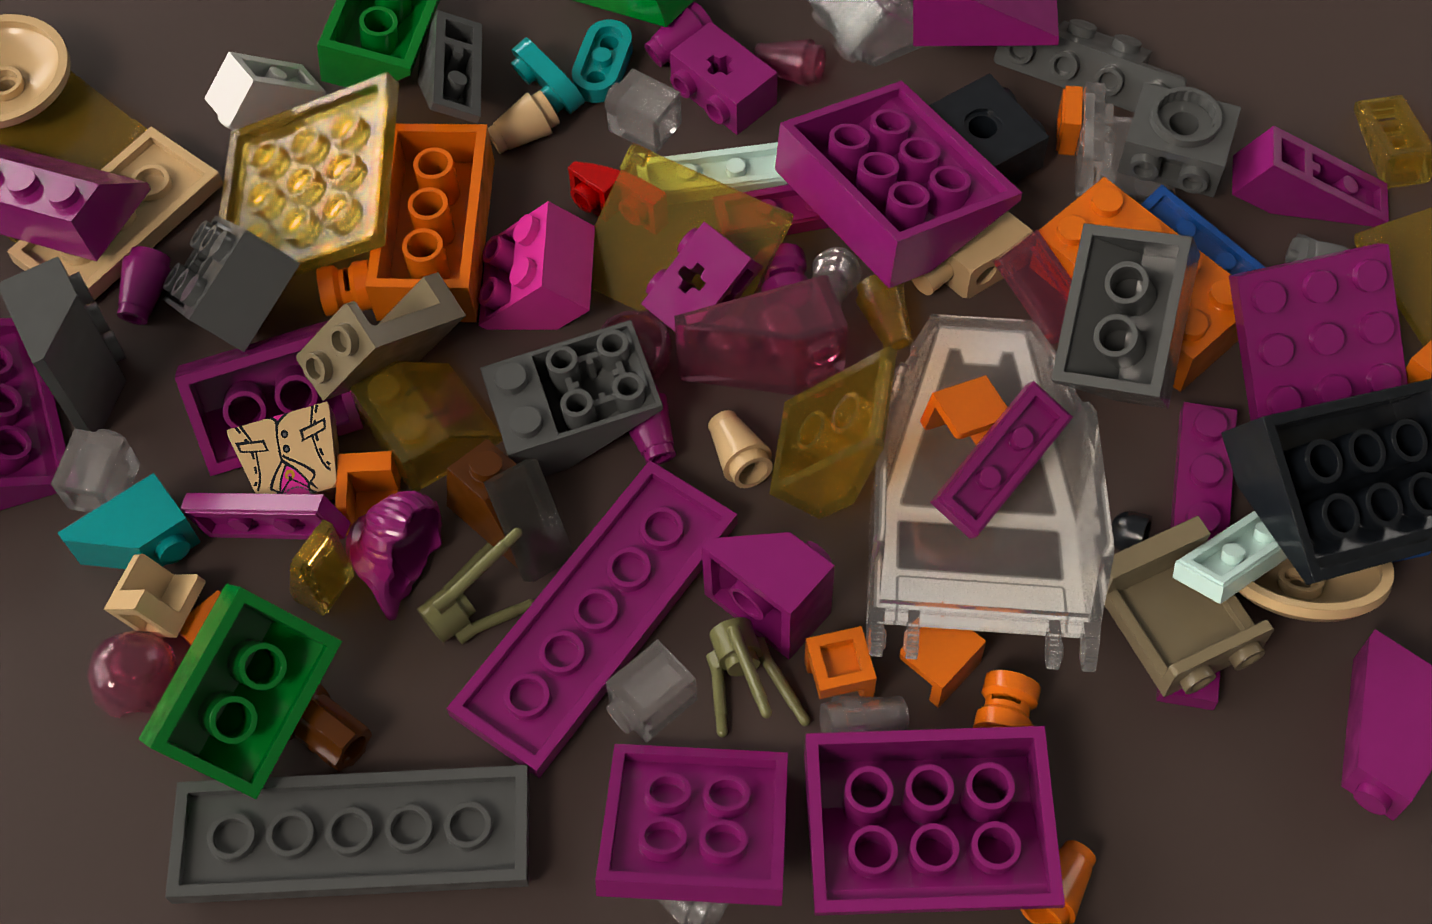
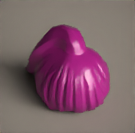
M417 491L397 492L373 505L367 514L360 516L353 523L346 538V554L351 566L372 590L381 610L389 621L397 618L401 600L410 594L412 585L427 565L429 555L442 545V517L438 503L429 496Z

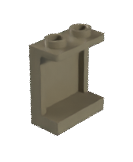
M437 272L424 276L377 325L369 323L355 301L344 304L297 354L296 359L322 401H326L413 368L466 314Z
M1199 516L1102 559L1091 584L1163 697L1181 689L1184 690L1185 694H1192L1210 684L1216 678L1215 673L1232 665L1238 671L1254 664L1265 655L1266 652L1263 647L1274 631L1268 620L1255 625L1235 595L1219 604L1172 578L1175 561L1205 543L1211 534Z

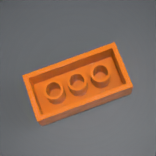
M389 123L365 284L376 321H381L424 276L438 272L466 314L460 322H477L478 296L481 289L484 263L482 256L486 245L495 163L487 124Z
M1103 177L1035 233L1028 269L1068 301L1084 223L1179 234L1106 177ZM1200 250V258L1173 385L1179 392L1184 390L1238 342L1229 275L1231 274Z

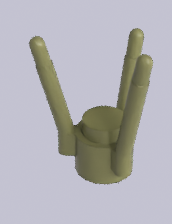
M515 527L494 547L487 542L439 592L417 608L423 620L443 644L455 636L463 645L476 634L525 613L534 602L533 599H528L470 623L468 618L476 613V610L463 594L523 535L521 528Z
M745 617L728 619L719 623L710 631L709 637L714 650L706 655V659L712 676L714 713L717 735L719 737H726L728 734L724 681L725 670H727L730 676L745 675L761 716L765 719L772 716L767 695L756 670L760 662L802 726L810 724V717L771 656L765 638L756 636L750 619Z

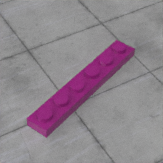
M1189 402L1183 403L1179 415L1170 528L1199 516L1211 533L1208 538L1210 540L1230 527L1233 470L1221 433L1236 427V409ZM1220 671L1215 673L1216 678L1210 684L1192 694H1185L1184 690L1181 689L1163 697L1157 688L1156 701L1214 710L1219 697Z

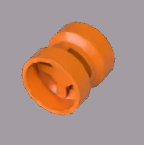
M368 259L352 262L348 268L338 269L334 265L317 268L319 296L326 317L333 316L344 304L355 301L362 311L372 309L365 288L369 264Z
M993 670L986 673L981 692L985 698L984 707L977 710L973 728L1033 726L1029 719V714L1038 705L1041 693L1039 683L1031 677L1014 671Z

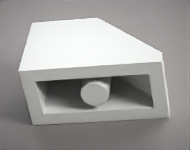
M228 52L204 99L218 114V120L225 127L236 132L250 130L266 133L320 102L324 98L326 91L302 64Z

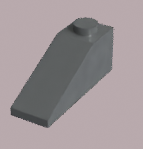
M437 10L419 54V86L430 110L478 124L481 117L482 24Z

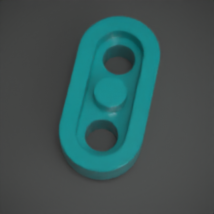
M613 19L601 20L590 26L586 32L572 68V81L587 102L600 103L607 101L615 96L620 88L633 52L631 30L621 21Z
M525 37L511 49L516 58L511 62V66L528 85L535 80L542 87L540 91L548 99L556 113L564 109L571 115L585 102L582 94L572 81L529 38Z

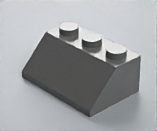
M1083 224L1051 377L1052 382L1114 401L1169 409L1200 258V252L1192 236Z
M55 257L1 281L0 293L33 365L86 446L97 441L127 381L118 364L119 361L127 357L113 330L110 331L111 329L97 302L86 305L93 302L94 299L80 272L69 276L60 258Z

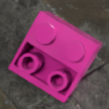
M547 201L531 213L521 217L518 222L500 234L491 237L486 242L482 256L485 263L483 284L478 296L480 303L478 326L486 330H558L590 311L595 226Z

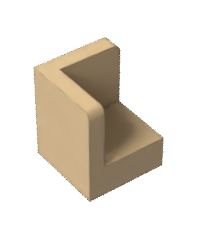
M135 554L104 610L145 637L177 638L206 581L197 574L174 575L145 554Z

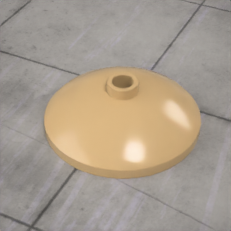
M18 14L0 15V129L21 124L43 112L59 96L69 78L71 68L70 54L62 37L52 26L31 16Z
M1287 558L1254 582L1252 581L1240 590L1239 593L1255 605L1284 617L1311 622L1344 621L1366 614L1385 602L1392 589L1394 568L1392 562L1306 585Z

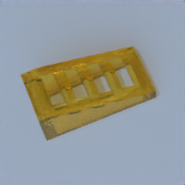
M1396 95L1356 101L1354 112L1379 179L1387 183L1388 188L1429 182L1432 178V142L1404 97ZM1393 117L1396 118V119H1393V120L1378 121V119H1386V118H1393Z
M324 519L315 528L290 564V594L293 600L322 616L329 612L354 577L353 568L333 524Z

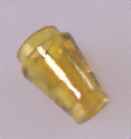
M875 274L862 280L856 287L858 293L856 304L879 341L883 344L885 351L894 352L909 346L914 341L911 333L904 284L888 288Z

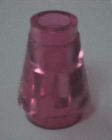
M813 39L758 43L755 47L754 55L777 72L778 78L807 87L810 82L819 83L823 77L826 64L825 47L815 44Z

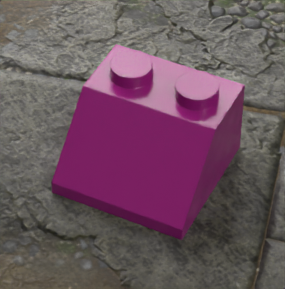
M791 532L709 538L702 545L705 595L734 618L745 617L750 619L756 635L764 637L766 643L788 660L806 642V638H809L831 614L835 565L832 564L828 553L818 544L812 541L804 543Z

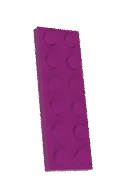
M649 460L446 709L449 716L517 764L527 765L529 772L540 778L703 569L702 545L709 538L728 537L738 524L737 513Z

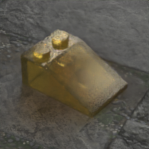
M887 346L785 401L770 495L818 519L854 504L884 449L897 350Z

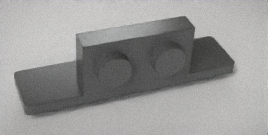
M1071 19L1070 22L1064 20L1058 26V45L998 46L994 56V62L998 65L1063 88L1066 86L1083 87V95L1134 113L1144 82L1169 89L1185 87L1187 84V79L1183 76L1148 65L1152 50L1141 47L1142 43L1138 39L1123 34H1116L1114 37L1099 33L1094 24L1080 19Z

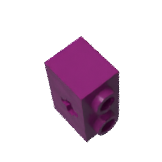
M711 21L670 52V80L677 93L684 98L693 100L705 110L712 121L725 125L736 135L740 134L777 104V72Z
M705 221L699 228L691 229L682 238L677 248L678 256L667 270H660L650 280L646 288L648 295L641 303L642 306L684 340L698 347L703 346L763 268L761 264ZM697 274L705 282L701 290L696 289V285L692 282Z

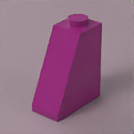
M1375 629L1353 659L1341 787L1352 793L1356 802L1367 811L1377 815H1385L1394 821L1413 801L1432 771V665Z

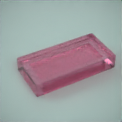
M1035 230L1028 233L992 262L1048 343L1055 344L1060 339L1072 279L1040 232Z

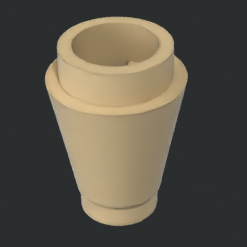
M539 90L533 95H530L528 92L525 93L493 125L488 127L491 142L497 151L502 154L507 150L551 135V129L560 124V121L548 99Z
M725 410L713 416L709 421L708 429L711 433L725 478L730 482H734L740 488H750L763 482L773 469L770 448L734 411Z

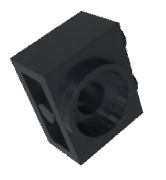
M990 73L929 105L1012 184L1043 168L1049 140L1044 126L1037 119H1032L1017 103L1011 90L1002 87Z

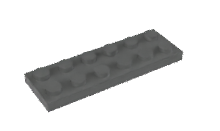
M514 765L268 777L257 799L217 780L177 782L165 898L171 904L529 887L530 772L528 766Z

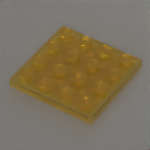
M386 72L232 131L230 134L219 217L249 230L298 261L300 265L292 277L385 246L399 83Z

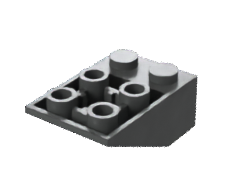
M215 215L211 223L205 220L195 231L190 241V246L194 250L185 264L177 263L167 275L163 283V289L167 292L162 299L190 321L245 352L300 263L249 230Z
M631 320L480 368L507 455L525 470L530 481L571 468L663 410L661 399Z

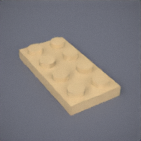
M152 126L101 169L102 171L147 182L151 190L97 262L19 240L7 251L12 261L26 271L55 257H59L69 276L80 272L95 300L121 277L122 258L129 255L132 247L144 246L153 248L223 185L217 170Z

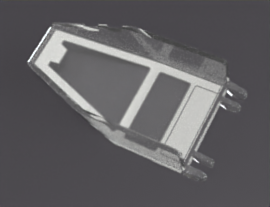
M931 314L913 342L909 358L905 363L901 362L895 370L893 383L889 389L884 388L878 397L869 522L866 641L870 656L882 657L883 650L886 648L887 637L884 624L906 626L903 637L905 659L918 658L919 627L1045 636L1046 668L1059 670L1060 664L1063 661L1064 645L1061 637L1080 638L1079 662L1081 663L1082 672L1096 671L1101 621L1114 559V538L1097 411L1090 401L1082 402L1076 393V389L1051 381L1056 352L1034 320ZM986 375L1007 407L1026 384L1035 381L1073 418L977 537L969 539L937 510L930 501L976 445L970 436L956 439L946 424L926 431L920 423V419L933 392Z

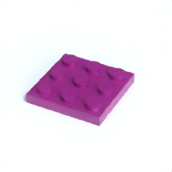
M1377 243L1229 275L1250 421L1267 415L1408 384L1389 244Z
M614 744L595 878L596 896L782 906L788 752Z

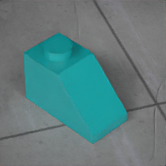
M154 473L58 532V535L80 565L126 569L135 554H145L162 567L173 564L185 557L191 548L200 543L187 518Z

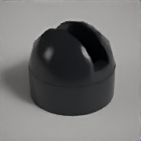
M1125 511L1117 515L1108 529L1109 541L1115 549L1122 551L1148 539L1152 527V516L1136 511Z

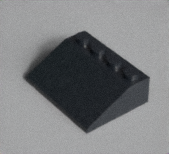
M1432 379L1263 416L1221 433L1238 488L1306 585L1432 551Z

